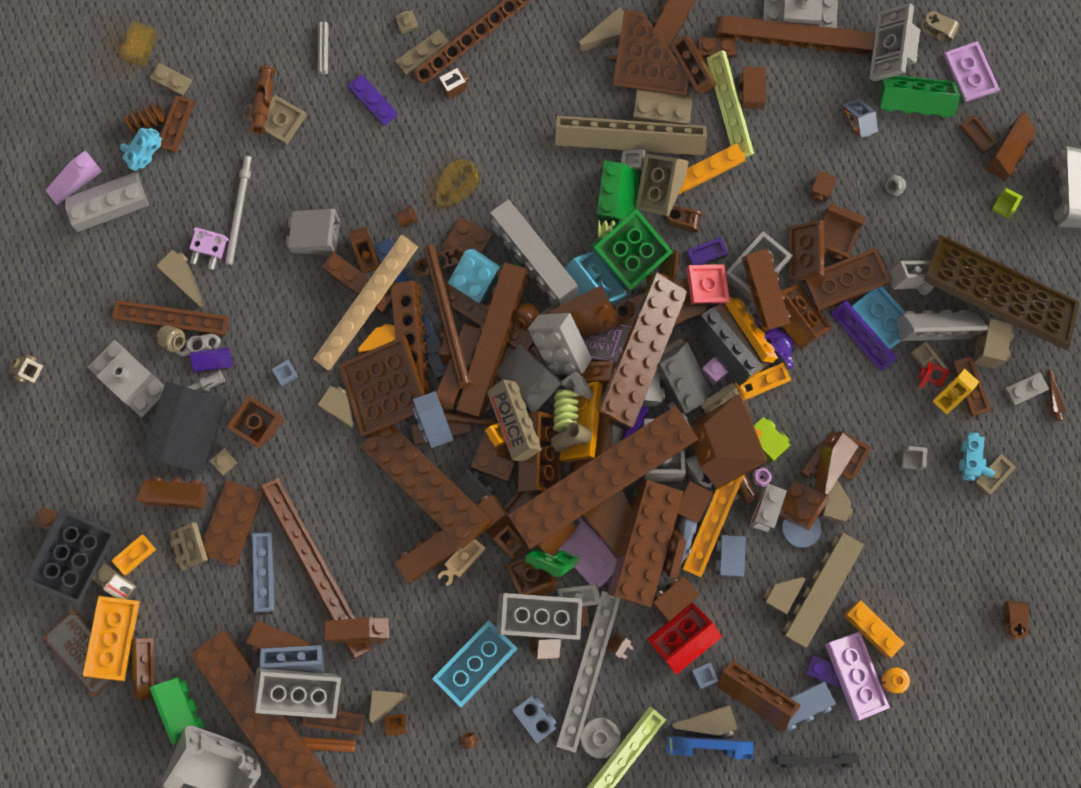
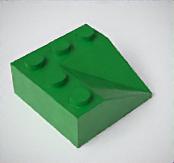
M638 209L633 210L589 246L622 286L628 290H632L673 253Z

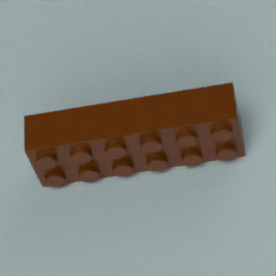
M650 480L639 481L608 590V596L643 607H652L683 491Z

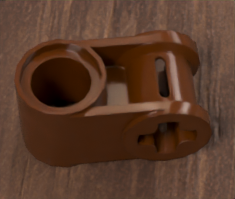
M674 205L669 216L665 215L667 225L693 233L699 232L698 223L702 217L701 211ZM670 214H676L678 219H672Z
M1005 601L1006 636L1011 640L1026 637L1029 632L1028 603ZM1014 628L1019 629L1020 633L1014 631Z

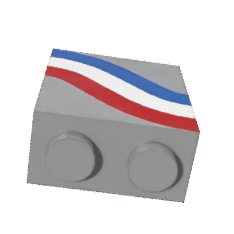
M770 484L762 488L749 526L768 533L770 527L775 528L787 490Z

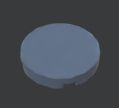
M817 517L808 531L787 520H783L782 534L790 545L797 548H806L813 545L819 539L821 523Z

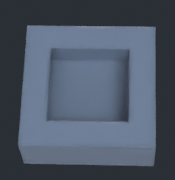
M289 360L272 369L282 387L299 377Z
M710 662L692 670L700 689L719 681Z

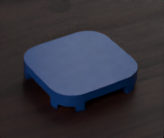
M667 736L666 753L693 757V748L725 750V756H732L734 759L753 760L754 742L735 739Z

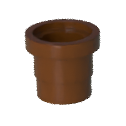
M408 205L407 209L396 214L402 227L412 222H419L411 205Z

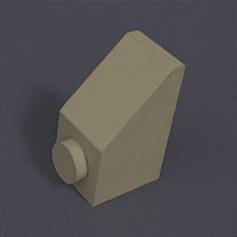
M330 386L318 403V406L350 428H353L354 422L350 401L346 396L347 392L339 386L336 388Z
M837 480L827 495L829 500L822 509L820 517L845 523L847 520H850L853 509L850 508L851 501Z
M801 577L775 584L772 588L768 587L763 595L765 598L763 603L784 615L787 614L806 579Z

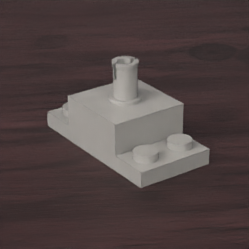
M764 0L763 20L837 28L838 0Z
M911 3L878 13L869 77L873 82L905 74L906 66L917 61L920 29L912 23L914 6Z
M116 340L88 366L98 379L141 418H144L159 403L164 385Z

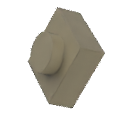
M225 448L210 460L223 476L238 464Z

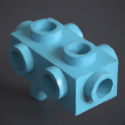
M140 128L130 145L123 143L120 146V150L125 152L122 158L127 163V166L134 171H137L138 168H144L151 162L154 151L160 148L162 138L152 128Z
M967 433V437L961 443V452H964L963 459H960L959 471H962L961 476L963 480L974 481L975 478L977 479L981 476V473L990 478L995 474V471L985 466L986 459H983L985 437H979L978 433Z

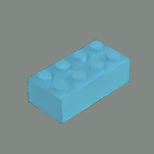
M488 620L432 679L462 708L518 648L504 635L496 634V627Z

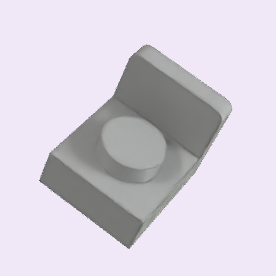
M643 149L622 150L621 163L635 170L642 171L645 153H648Z
M577 371L561 382L567 390L575 391L578 396L582 395L587 400L594 396L586 380Z

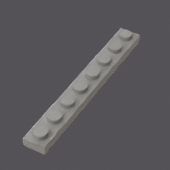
M604 591L601 593L600 604H598L556 746L575 753L620 603V599L608 596V593Z

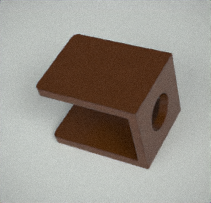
M690 481L682 495L677 517L684 516L698 523L713 492Z

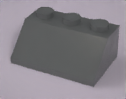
M685 341L662 355L657 369L679 410L686 414L702 405L712 390L688 343Z

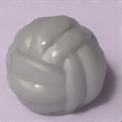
M892 175L886 182L885 187L891 195L899 196L904 192L906 182L901 176Z

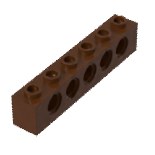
M415 281L392 283L391 294L396 339L402 336L406 337L412 356L416 355L415 366L426 395L431 391V383L428 380L429 363L426 361L428 348L426 342H424L426 328L422 322V315H424V308L420 301L422 289L419 283ZM411 298V304L406 306V300ZM412 316L413 322L411 325H408V318ZM414 335L415 341L410 345L409 339Z

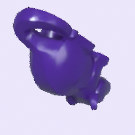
M755 317L754 323L762 330L759 318ZM778 328L764 331V338L774 347L776 356L784 360L789 370L792 369L794 366L791 358L793 349L791 337L778 330Z

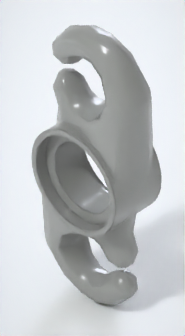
M215 334L193 336L189 340H185L184 345H186V349L183 352L178 350L175 353L181 357L190 356V352L211 350L212 347L209 345L211 339H215L216 343L213 348L217 349L220 346V338ZM196 341H201V348L198 350H194V343Z

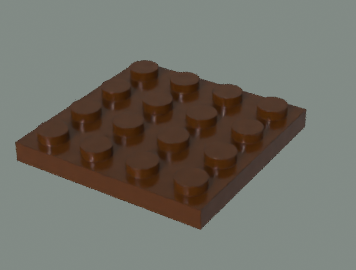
M399 337L339 365L361 437H367L381 429L415 416L412 409L416 407L413 399L424 396L425 393L406 337Z

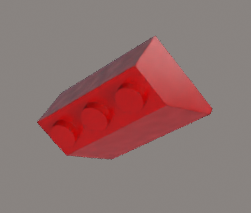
M692 602L647 638V641L667 666L677 675L722 636L714 623Z

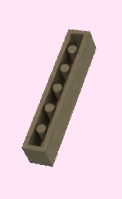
M845 533L839 536L836 535L830 544L833 546L830 553L826 552L821 562L824 564L820 570L816 569L811 578L814 581L811 587L807 586L802 594L804 597L802 603H797L793 609L794 617L792 621L788 620L783 627L785 632L783 637L803 649L808 647L864 544Z

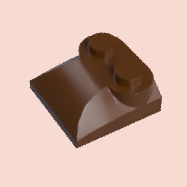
M526 557L506 566L518 594L544 596L553 592L558 586L554 576L543 569L534 568L532 564L525 562Z

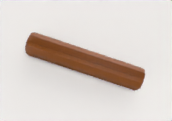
M302 737L311 750L355 751V740Z

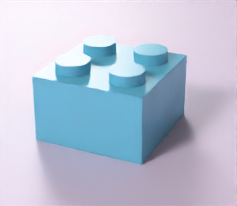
M469 249L464 252L448 283L476 302L482 303L488 300L494 285L498 282L499 278H497L501 266L477 250Z

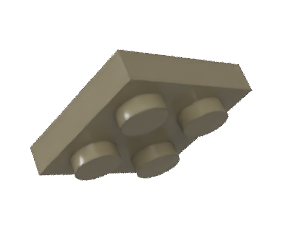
M274 95L270 101L268 119L265 121V133L288 145L307 114Z

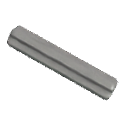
M325 21L318 23L317 71L320 75L328 73V23Z

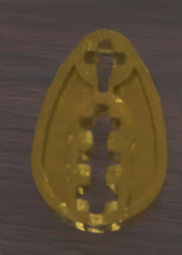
M458 159L446 167L439 179L436 190V201L440 207L447 208L458 204L470 196L477 188L480 177L474 163L469 160ZM471 167V173L467 172L465 174L466 180L461 179L459 181L460 187L456 186L453 188L452 182L456 183L459 180L458 175L462 176L464 174L463 168ZM449 193V201L441 202V196L445 197Z

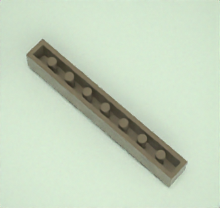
M557 116L555 145L617 150L643 149L647 152L691 154L696 156L705 154L707 126Z

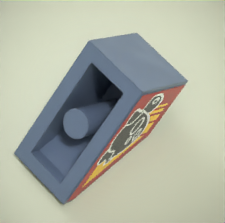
M859 98L843 104L852 129L857 135L862 138L869 137L873 133L878 132L876 111Z

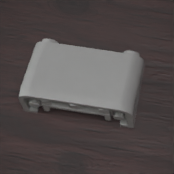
M187 726L180 737L163 776L162 787L181 788L183 783L197 788H253L261 775L259 754L253 747L194 726Z

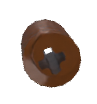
M158 100L157 106L150 102V109L143 105V112L136 108L135 115L131 111H129L128 118L123 114L127 127L134 135L137 134V128H144V125L148 129L151 128V122L155 126H158V120L161 123H165V114Z

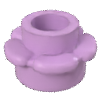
M766 468L756 469L753 472V482L757 486L765 487L772 479L771 473Z

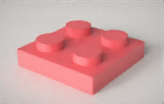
M724 264L689 265L686 267L691 305L723 304L730 301Z

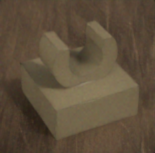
M413 10L405 11L395 16L401 34L419 29Z

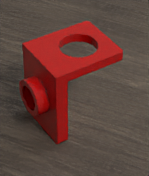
M928 361L926 367H922L918 374V378H920L919 387L923 388L926 381L942 387L950 370ZM939 370L943 376L935 380L931 377V373Z

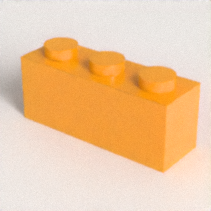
M861 600L856 601L843 615L885 658H892L905 644Z

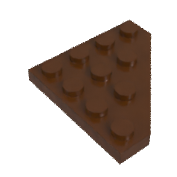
M624 9L613 85L686 96L689 78L683 67L643 12Z

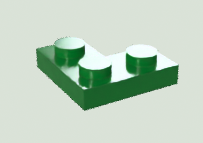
M535 549L527 554L525 562L532 564L534 568L549 572L552 576L561 577L578 564L579 557L563 550L552 556Z

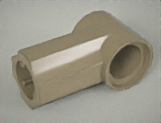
M571 423L565 431L551 438V445L557 452H562L577 444L586 445L592 438V431L578 423Z

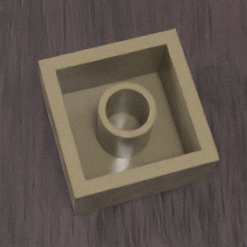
M989 319L986 322L988 330L978 335L973 361L976 365L996 369L1006 360H1009L1011 355L1009 344L1012 342L1015 332L1012 330L1013 324Z

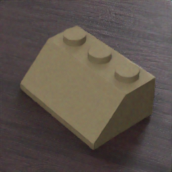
M637 89L633 121L689 125L692 96Z

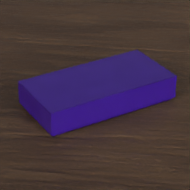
M721 237L686 250L691 265H704L728 255Z
M229 347L190 352L194 372L228 368L233 365Z

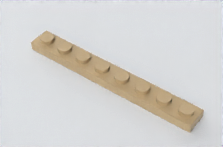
M404 235L399 237L313 358L327 370L332 369L418 248L417 245Z

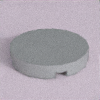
M592 719L582 729L580 736L581 745L591 757L598 759L608 758L619 747L620 732L617 726L608 719Z

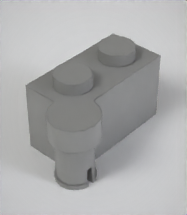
M900 261L887 272L893 289H917L922 295L929 294L934 286L929 285L923 279L930 261Z

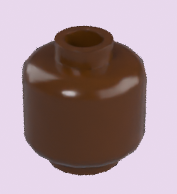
M530 303L521 304L512 314L513 324L518 329L529 331L530 325L540 315L538 308Z

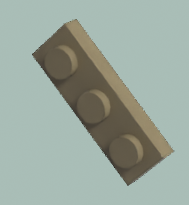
M437 30L395 62L407 77L416 66L447 43L448 39L440 30Z

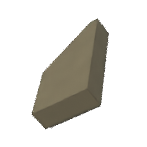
M926 341L910 352L921 368H925L928 361L948 369Z

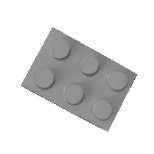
M764 231L726 272L727 282L752 303L754 300L741 258L745 255L768 249L774 259V271L779 273L792 257L787 250Z
M570 313L538 315L528 328L546 367L555 375L573 374L575 371L582 374L591 362L590 353Z

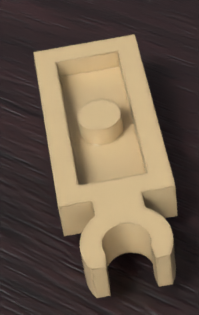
M474 539L464 549L461 548L444 564L448 570L442 571L438 578L441 579L444 575H447L449 580L446 582V585L450 586L454 575L460 578L486 548Z

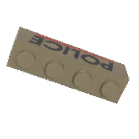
M503 379L489 389L487 393L512 460L526 461L542 450L539 438L532 426L533 422L527 413L526 404L519 392V386L514 381Z

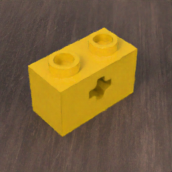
M964 369L935 397L933 402L945 414H948L973 391L979 381Z

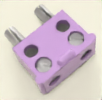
M196 227L194 228L195 233L189 248L193 251L190 263L196 265L199 254L211 256L208 268L214 270L217 258H222L229 239L225 235Z

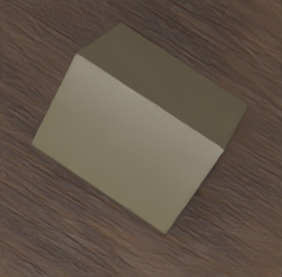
M372 690L369 718L371 723L381 719L407 695L401 692Z

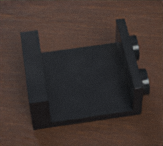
M467 469L466 473L455 483L476 505L480 504L479 500L484 496H491L495 493L488 484L484 486L479 481L482 477L475 470L471 472Z

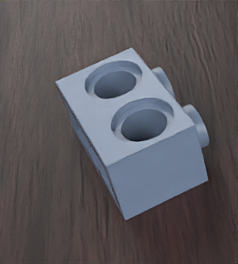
M531 696L516 707L513 712L534 741L538 743L556 729L554 724L557 722L550 713L547 715L542 710L544 704L538 696L535 699ZM527 704L535 706L536 712L534 715L528 716L525 714L524 707ZM541 720L546 721L548 729L545 732H539L536 729L537 722Z

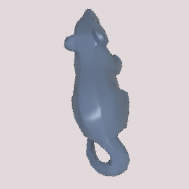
M684 516L680 517L676 530L687 540L681 564L692 551L690 549L692 538L697 529V523Z

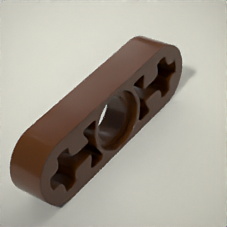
M455 246L436 253L437 258L444 256L446 259L445 265L440 267L441 271L458 265L460 260L452 258L450 261L449 256L456 255L457 250L464 254L466 249ZM426 257L419 259L414 265L415 272L420 276H429L428 267L425 269L426 272L420 270L422 263L428 265Z

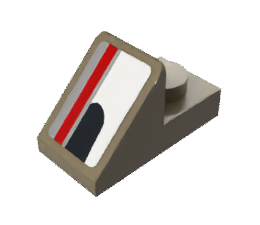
M106 563L101 566L93 577V580L101 585L104 591L118 599H127L137 587Z

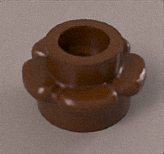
M475 732L466 733L460 736L461 742L459 744L464 746L465 749H470L476 746L479 738L476 737Z

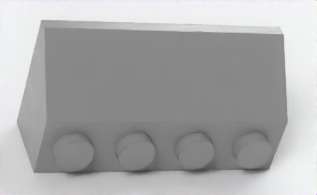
M137 172L69 196L65 201V209L71 226L77 232L149 206Z
M951 310L940 311V313L923 311L922 314H915V311H907L897 318L899 341L973 339L988 330L987 324L977 312H970V310H960L958 313H952Z
M257 668L254 684L255 713L336 719L341 677L328 673Z

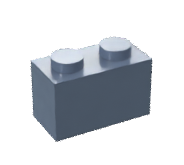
M722 535L720 540L716 541V552H719V560L715 561V571H718V576L744 577L746 537Z

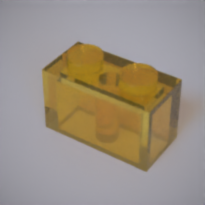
M133 21L131 27L127 30L126 41L121 45L120 55L125 62L146 67L158 34L154 27Z

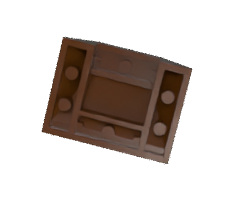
M741 394L736 395L692 423L691 429L698 438L692 445L699 465L717 489L724 487L767 462Z

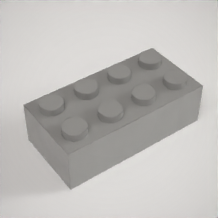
M499 593L496 634L580 640L582 599Z

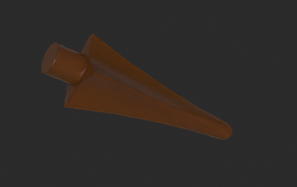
M1048 370L1050 415H1054L1056 422L1063 421L1062 414L1067 410L1059 394L1053 372Z

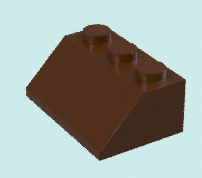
M1022 112L1012 123L985 168L987 172L1003 181L1008 176L1012 178L1017 170V167H1015L1016 163L1021 162L1026 155V152H1024L1026 146L1030 147L1035 140L1033 135L1036 129L1026 113Z
M799 283L782 290L785 295L784 304L790 312L791 319L789 320L790 324L781 327L789 334L793 344L800 350L833 329Z
M151 477V480H144L136 501L148 506L204 510L207 486L199 480H190V483H182L183 480L171 479L170 482L163 481V478Z

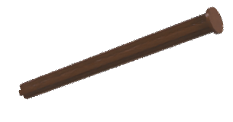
M430 244L424 247V253L458 381L457 388H467L472 385V381L468 377L435 246Z

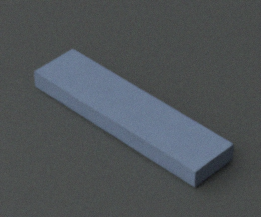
M272 532L252 533L254 613L274 612Z

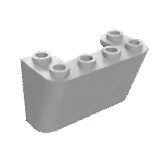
M1063 146L1052 158V167L1059 171V178L1062 179L1060 197H1062L1063 202L1058 210H1055L1054 220L1057 221V227L1081 228V149Z

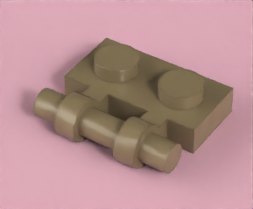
M190 523L169 534L171 538L170 545L171 548H174L176 555L175 562L179 565L180 571L187 570L188 567L208 560L197 523Z

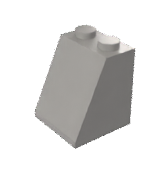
M336 210L293 211L292 217H289L288 220L290 235L286 237V247L289 248L290 252L331 256L333 252L336 253L340 219Z

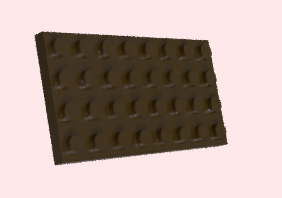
M940 235L923 281L945 291L949 295H954L964 302L980 308L984 312H989L999 317V319L1017 326L1021 330L1030 332L1037 338L1044 339L1056 347L1064 350L1069 348L1079 301Z

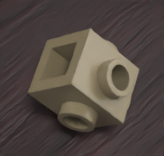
M28 354L25 357L17 355L10 364L9 372L15 375L14 379L25 383L26 380L35 383L43 366L36 363L37 359Z

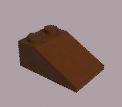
M602 285L549 312L550 314L570 313L581 336L605 333L621 325Z

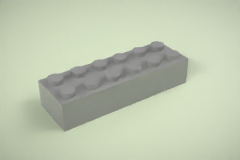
M509 199L490 212L492 218L490 222L493 225L494 233L498 237L501 235L505 240L503 241L505 247L516 254L514 257L520 265L524 264L529 272L528 276L531 279L535 278L538 282L539 290L542 293H547L550 297L548 300L554 308L560 307L579 297L576 282Z

